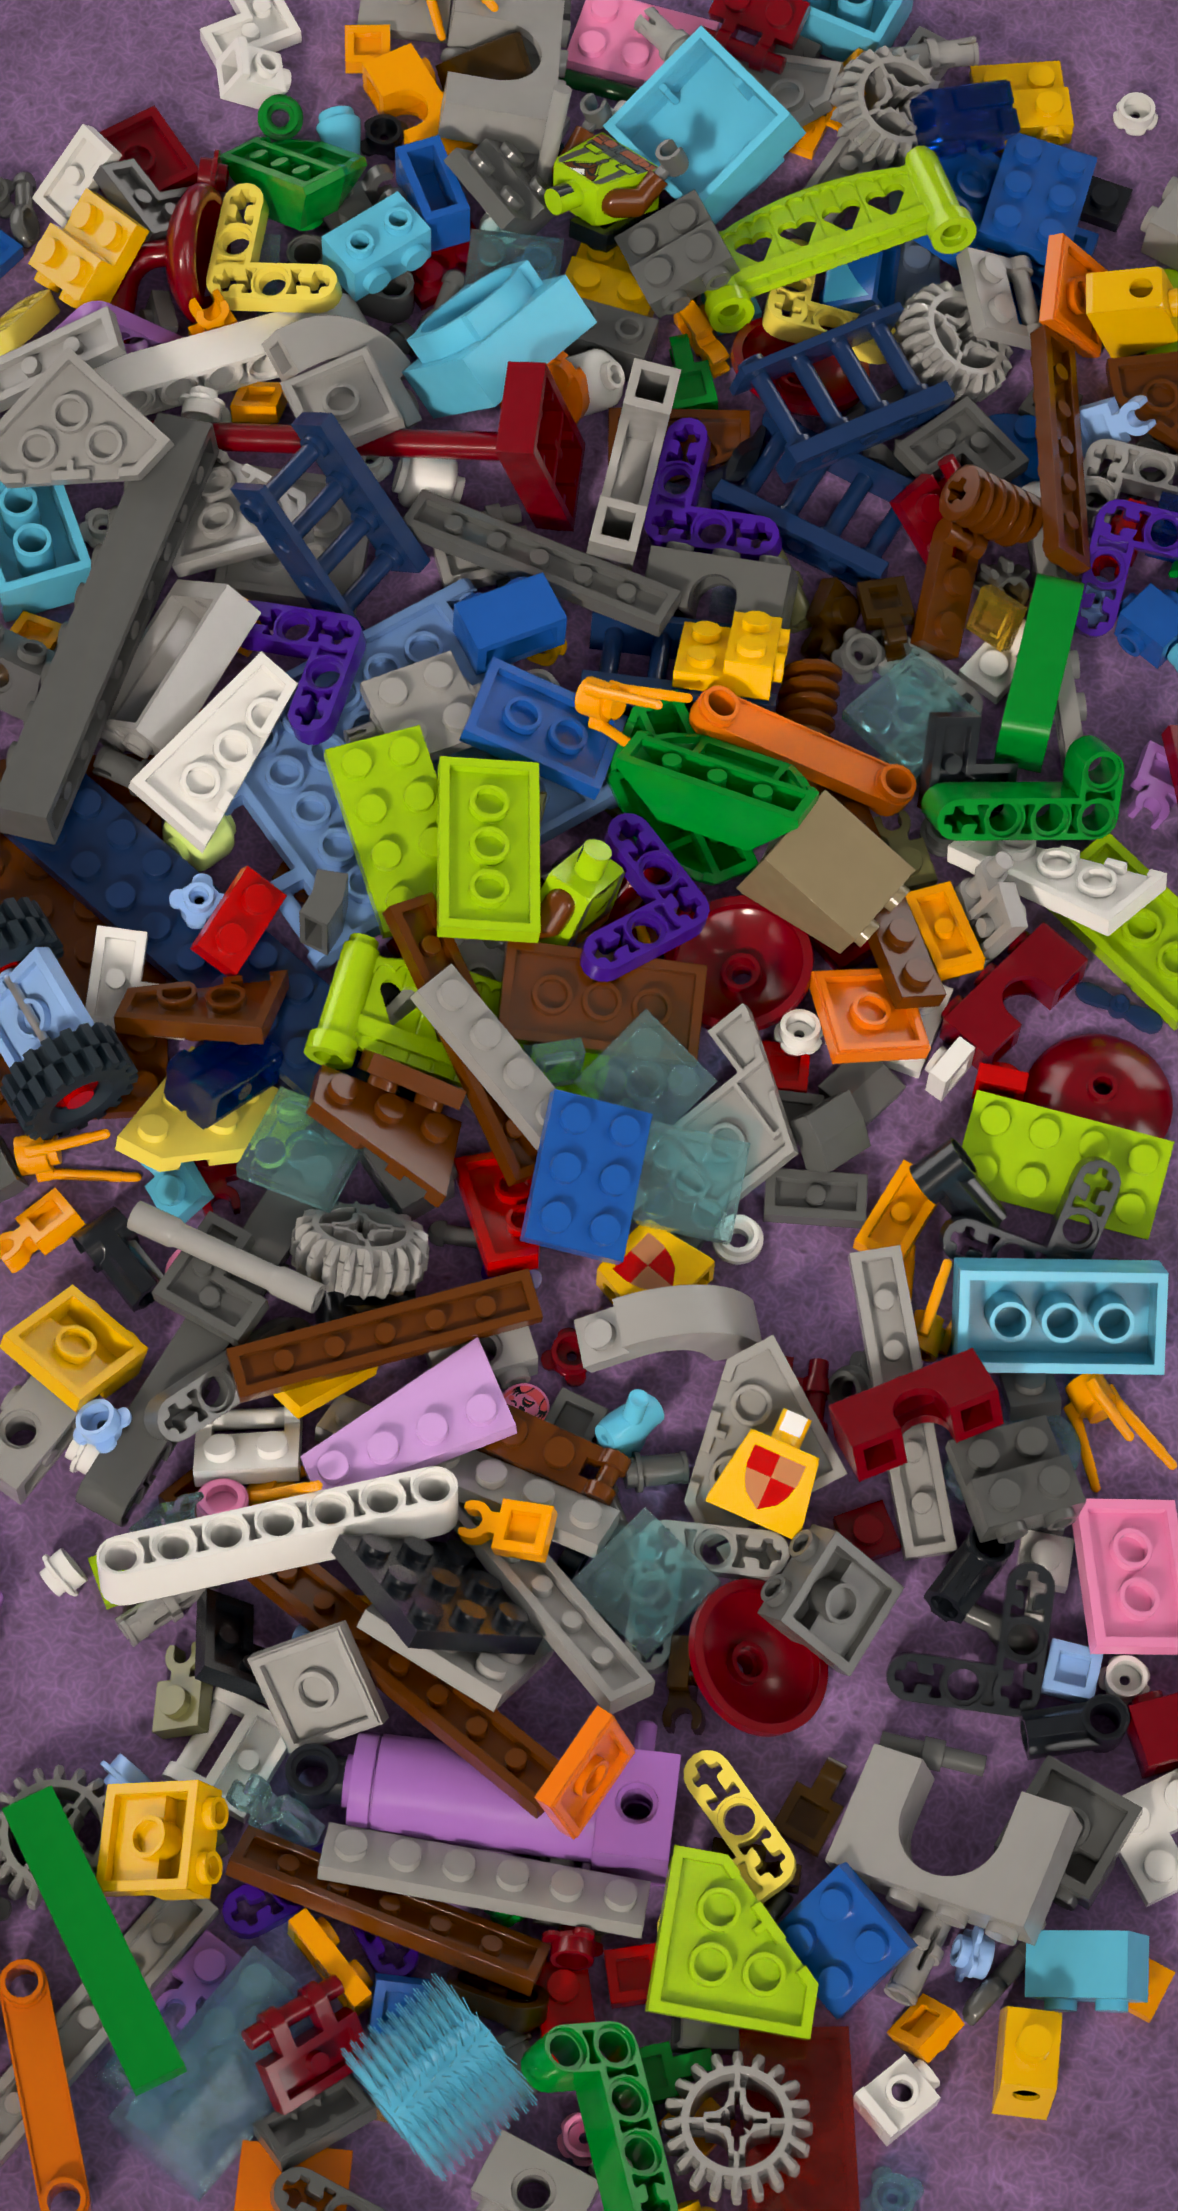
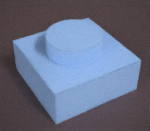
M1052 1638L1043 1673L1041 1694L1076 1703L1088 1702L1095 1696L1103 1654H1090L1088 1646Z

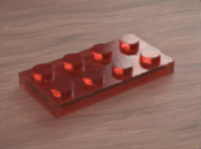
M849 2026L812 2027L810 2040L739 2029L738 2044L739 2051L743 2054V2066L751 2067L753 2059L757 2054L765 2057L763 2072L766 2074L777 2064L783 2066L785 2075L780 2085L791 2080L799 2082L800 2092L793 2100L804 2099L809 2101L810 2112L800 2119L813 2123V2134L806 2138H799L810 2146L809 2156L807 2158L792 2157L800 2166L799 2175L794 2178L780 2171L779 2174L784 2182V2190L777 2193L772 2190L767 2182L762 2184L764 2200L760 2203L755 2202L753 2199L751 2188L747 2189V2211H860ZM746 2089L747 2102L753 2109L760 2112H770L771 2118H781L776 2107L767 2098L757 2092ZM742 2120L743 2136H744V2125H743V2120ZM771 2138L770 2144H760L751 2148L746 2157V2167L755 2165L771 2155L781 2138Z

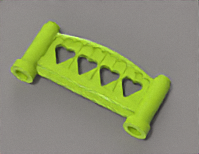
M917 146L907 153L905 165L849 175L805 188L778 199L738 220L725 230L719 231L740 271L731 276L729 282L723 287L704 292L706 297L704 310L711 327L715 331L720 333L737 332L753 319L755 310L750 299L752 297L928 235L936 251L943 254L957 253L967 248L973 242L977 228L970 212L965 207L960 206L937 154L926 146ZM900 190L904 192L897 213L892 215L868 204L871 199L886 197L892 191ZM850 206L860 208L853 228L846 231L824 220L828 214L842 213L844 209ZM806 222L816 223L808 245L800 246L780 236L786 229H797ZM761 238L772 239L765 259L761 262H756L736 252L740 246L745 244L753 245Z
M361 933L351 934L349 940L343 943L318 1027L309 1032L304 1048L305 1056L315 1063L323 1064L330 1068L349 1069L353 1066L357 1050L363 1052L364 1049H367L429 1076L462 1087L442 1042H438L433 1025L418 1007L396 1024H390L380 990L381 985L389 982L395 984L400 991H417L404 959L380 956V952L377 950L379 942L375 938ZM469 971L483 1002L497 1017L501 982ZM561 1050L560 1057L542 1070V1072L558 1090L598 1099L610 1056Z

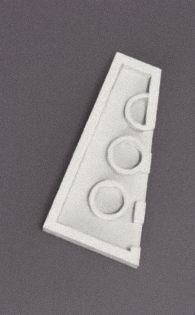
M261 651L130 781L128 788L203 853L294 694L298 683Z
M1036 840L953 841L948 845L947 862L975 875L976 867L986 857H994L1000 851L1007 852L1013 859V865L1008 870L1007 878L1003 882H1015L1020 896L1106 936L1111 935L1166 890L1167 873L1150 869L1147 876L1127 871V862L1107 858L1104 864L1081 859L1080 850L1062 845L1060 848L1043 849L1036 847Z

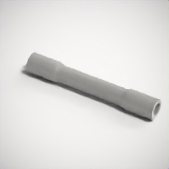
M139 1201L130 1213L127 1222L129 1230L166 1247L177 1248L269 1291L271 1295L305 1311L314 1313L323 1299L326 1289L324 1284L287 1267L276 1266L185 1224L180 1218L150 1204Z

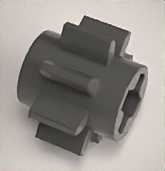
M1004 556L999 557L997 564L986 565L982 563L980 565L981 571L973 585V588L977 589L981 595L975 602V605L986 612L991 610L995 616L1002 620H1005L1008 611L1018 610L1023 612V606L1027 602L1029 594L1033 593V588L1029 587L1024 580L1030 573L1029 569L1020 564L1014 565L1013 561Z

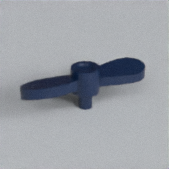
M1081 982L1076 985L1075 994L1080 1001L1108 1010V1013L1113 1018H1124L1135 1028L1147 1034H1155L1161 1030L1163 1020L1157 1012L1130 1004L1124 994L1112 996L1101 987L1090 982Z

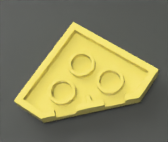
M191 1046L117 1136L115 1150L158 1172L179 1170L181 1163L207 1160L209 1166L249 1161L250 1154L273 1151L276 1152L277 1157H287L303 1133L311 1126L317 1129L320 1123L306 1114L308 1103Z

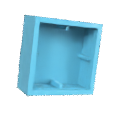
M702 26L603 125L616 141L658 167L661 164L655 155V151L661 142L666 139H672L678 148L682 147L688 157V169L680 176H669L665 180L668 185L664 190L676 201L695 189L715 225L741 199L755 191L785 161L783 156L806 134L805 130L791 113Z
M528 260L509 264L485 275L474 283L467 284L435 310L418 327L416 332L407 339L418 359L403 370L402 374L433 419L493 408L503 400L508 361L544 362L548 364L594 326L597 321L566 274L541 280Z

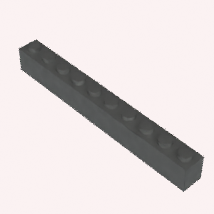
M158 412L153 424L174 443V446L142 480L124 481V494L119 505H114L109 513L107 534L103 543L97 544L93 550L91 571L86 583L81 582L76 590L75 608L69 622L65 621L60 627L57 651L53 660L47 661L43 667L40 681L41 688L36 700L30 701L26 707L23 719L24 728L18 742L13 741L8 749L6 757L7 768L0 782L1 833L53 845L56 844L219 454L212 423Z

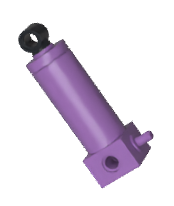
M639 1721L636 1724L633 1746L635 1754L578 1838L574 1840L560 1832L545 1812L537 1819L441 1740L383 1734L382 1736L381 1733L362 1731L358 1733L354 1754H348V1756L335 1755L326 1746L317 1743L304 1744L296 1748L289 1755L285 1765V1776L288 1791L293 1801L300 1807L316 1810L331 1804H339L342 1808H347L346 1825L472 1849L591 1863V1871L651 1881V1885L665 1887L681 1754L655 1751L658 1726L652 1721ZM553 1755L558 1760L562 1758L561 1755ZM309 1767H319L328 1773L326 1780L322 1784L312 1787L302 1784L299 1781V1777ZM639 1814L644 1816L645 1818L642 1820H633L628 1818L627 1815Z

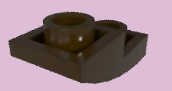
M520 32L498 38L435 66L443 91L448 71L495 80H516L533 73Z

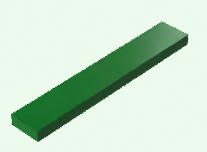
M52 1785L2 1808L9 1827L135 2096L137 2097L187 2072L179 2051Z

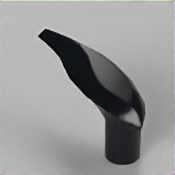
M760 425L750 438L742 441L733 451L727 463L705 474L704 480L710 490L713 491L721 478L731 483L745 478L751 472L761 454L766 434L765 426Z

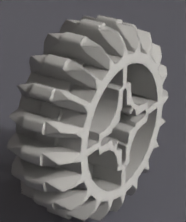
M886 45L879 47L875 52L871 49L864 51L855 60L849 61L844 67V71L836 78L833 85L836 90L831 95L829 101L837 107L832 112L830 120L842 123V126L838 129L837 137L848 136L851 141L848 152L859 149L863 152L862 163L870 162L875 158L880 170L887 168L890 164L893 168L905 165V157L914 147L926 146L934 152L938 150L940 143L946 139L949 132L946 126L950 123L953 115L946 110L952 97L940 94L945 80L935 81L931 76L934 65L923 68L919 65V54L912 55L907 59L903 47L895 49L891 53Z
M947 280L937 285L932 283L929 286L923 287L905 301L904 310L896 322L897 330L893 336L900 343V348L921 383H927L931 387L947 380L955 394L953 399L955 403L966 396L974 403L981 402L1002 386L1001 383L1006 380L1007 373L1012 368L1009 358L1014 351L1006 344L974 337L962 283L954 287Z
M337 1201L333 1206L320 1204L317 1205L316 1209L305 1210L303 1216L297 1218L296 1226L292 1230L290 1254L292 1255L291 1265L296 1268V1272L324 1284L327 1293L336 1291L343 1293L344 1297L356 1295L360 1296L363 1300L367 1296H376L380 1299H385L387 1294L401 1296L404 1291L416 1289L417 1283L423 1281L424 1272L427 1271L429 1261V1235L423 1231V1225L411 1221V1217L407 1214H396L393 1208L376 1207L375 1203L362 1205L357 1201L354 1204H344Z
M58 1764L53 1771V1779L46 1780L42 1769L36 1768L33 1770L35 1784L27 1787L21 1777H16L13 1781L18 1793L15 1798L8 1793L0 1792V1805L4 1808L52 1785L58 1799L75 1802L74 1804L67 1803L63 1810L77 1839L81 1828L85 1824L83 1819L89 1811L99 1820L102 1832L106 1795L102 1796L106 1786L104 1780L98 1777L85 1787L87 1775L84 1769L78 1768L71 1780H66L64 1766ZM0 1811V1885L12 1882L8 1889V1895L14 1901L21 1898L29 1890L27 1895L28 1908L36 1910L40 1906L43 1897L27 1863L23 1867L14 1857V1835L4 1813ZM78 1839L96 1877L100 1842L93 1855L86 1850L85 1844Z
M737 2050L733 2052L732 2066L724 2067L721 2056L716 2053L711 2056V2072L707 2073L698 2063L692 2065L691 2074L696 2083L693 2084L681 2078L675 2082V2089L683 2099L675 2097L666 2099L665 2110L675 2117L662 2121V2133L674 2137L664 2144L666 2155L681 2156L674 2164L675 2173L681 2176L695 2170L689 2181L691 2190L697 2192L708 2181L711 2183L709 2191L711 2201L718 2202L722 2196L723 2189L731 2190L732 2204L736 2206L741 2205L742 2190L751 2189L755 2202H762L764 2200L762 2184L766 2182L775 2192L780 2193L783 2191L784 2182L779 2172L781 2171L794 2178L799 2175L800 2166L792 2157L807 2158L809 2156L810 2146L799 2138H806L813 2134V2123L800 2119L810 2112L809 2101L804 2099L793 2100L800 2092L799 2082L791 2080L780 2085L785 2075L784 2067L777 2064L768 2074L764 2073L765 2057L761 2054H757L754 2057L751 2067L743 2066V2054ZM729 2089L728 2100L722 2108L717 2111L704 2112L703 2117H694L699 2107L709 2097ZM746 2089L757 2092L767 2098L776 2107L781 2118H771L770 2112H760L753 2109L747 2102ZM736 2105H740V2119L743 2120L744 2136H740V2148L738 2151H735L734 2136H731L730 2120L735 2119ZM692 2137H704L705 2143L718 2144L724 2148L728 2154V2167L719 2165L707 2158L698 2149ZM771 2138H781L771 2155L755 2165L746 2167L747 2154L753 2147L760 2144H770Z

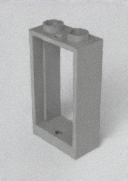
M177 579L144 631L99 742L122 754L124 751H130L142 758H148L149 755L156 756L198 714L261 612L229 584Z

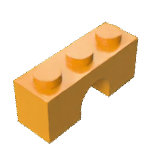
M412 43L362 63L363 89L379 114H389L394 117L413 115L423 120L420 124L404 130V145L438 135L440 109L444 91L441 92L436 84L435 72L430 61L426 57L420 58ZM441 138L447 155L455 148L474 151L478 147V144Z

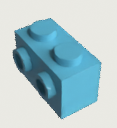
M398 191L321 236L323 265H327L334 270L340 285L355 302L368 294L380 292L391 280L406 271H414L420 268L431 257V228Z
M1041 1930L1035 1946L1026 1943L1025 1997L1044 2001V2010L1077 2012V2002H1095V2011L1127 2013L1129 2003H1148L1149 1936L1120 1930Z

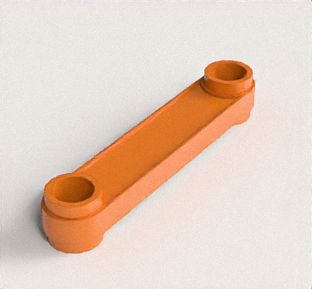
M720 685L712 686L702 692L691 707L689 722L691 728L697 734H704L792 764L807 780L869 806L878 815L886 817L900 812L914 796L916 790L915 777L903 765L889 764L736 696L727 687Z
M17 1959L9 1963L0 1974V2002L39 2207L41 2211H51V2203L57 2194L63 2191H73L80 2196V2205L76 2211H91V2195L49 1981L44 1969L37 1962L29 1959ZM29 1974L38 1979L35 1991L26 1997H16L9 1992L12 1981L18 1976Z

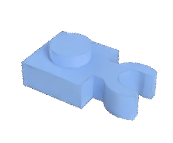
M1143 395L1135 396L1125 403L1121 409H1119L1115 396L1079 406L1083 457H1085L1090 445L1097 440L1114 439L1128 443L1131 440L1130 435L1141 436L1157 424L1155 419L1141 421L1134 412V410L1141 408L1148 402L1147 397Z

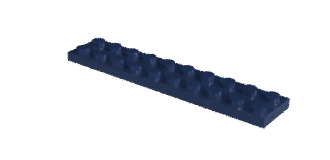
M86 773L55 845L2 833L105 925L114 928L148 932L145 960L171 983L190 981L195 984L196 988L214 987L223 984V977L227 976L190 949L202 928L192 929L188 927L181 916L180 910L172 908L169 902V896L173 890L183 889L192 883L193 877L200 874V872ZM213 885L219 893L224 894L215 885ZM197 898L195 900L196 904H202L204 902L202 898ZM265 930L237 975H242L243 983L270 980V972L288 970L290 987L264 1044L243 1046L308 1102L314 1076L321 1065L306 1057L304 1048L310 1030L318 1027L330 985ZM357 1050L351 1068L335 1069L364 1082H367L370 1075L369 1072L357 1068L362 1052Z

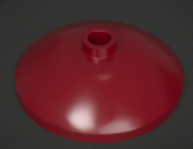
M763 317L757 318L743 326L734 339L731 349L733 369L737 374L739 371L738 366L750 356L761 353L766 357L796 343L771 336L762 325ZM821 326L823 329L828 331L833 329L831 327ZM834 355L812 364L840 412L853 407L860 401ZM860 361L861 365L863 366L864 370L870 378L869 364L867 362ZM795 372L773 380L791 414L809 417L820 416ZM755 388L749 390L754 396L760 399Z
M745 895L728 896L709 902L710 912L703 931L693 939L666 952L664 960L707 965L701 1027L710 1030L742 1003L747 1005L752 1011L758 1031L775 1025L781 1021L786 1013L794 1010L800 1004L809 989L811 972L814 971V955L808 934ZM692 912L688 916L693 919L695 913ZM740 974L751 976V979L745 984L734 982L736 976Z
M1080 1034L1063 1039L1046 1049L1029 1070L1023 1102L1162 1139L1165 1138L1173 1113L1171 1088L1158 1063L1137 1045L1120 1037L1107 1034ZM1099 1084L1104 1085L1110 1090V1093L1106 1095L1098 1094L1093 1087Z
M759 1579L734 1580L707 1595L694 1614L688 1643L693 1675L708 1704L730 1725L756 1736L775 1737L784 1735L803 1726L819 1709L827 1689L828 1664L804 1645L788 1639L757 1613L764 1602L761 1599V1590L766 1581ZM737 1662L742 1666L743 1672L739 1669Z

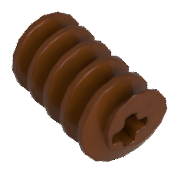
M966 464L958 468L948 479L940 495L939 511L943 518L956 522L959 526L968 528L978 535L982 534L986 539L994 541L1003 547L1013 546L1017 542L1021 544L1031 541L1038 535L1043 523L1040 511L1041 500L1038 496L978 466Z
M802 659L786 665L782 685L778 692L779 703L776 705V714L833 738L830 734L835 730L836 724L832 717L838 712V704L835 700L840 696V686L838 683L843 677L842 669L830 661L821 659Z

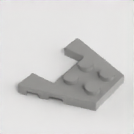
M744 1003L707 1031L737 1070V1074L660 1136L657 1137L650 1128L643 1160L668 1183L718 1216L724 1214L799 1154L753 1013ZM626 1098L617 1104L636 1109L633 1103Z

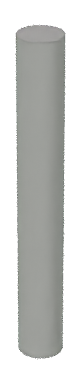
M556 84L553 87L535 173L550 188L553 182L552 168L559 154L572 89L565 84Z

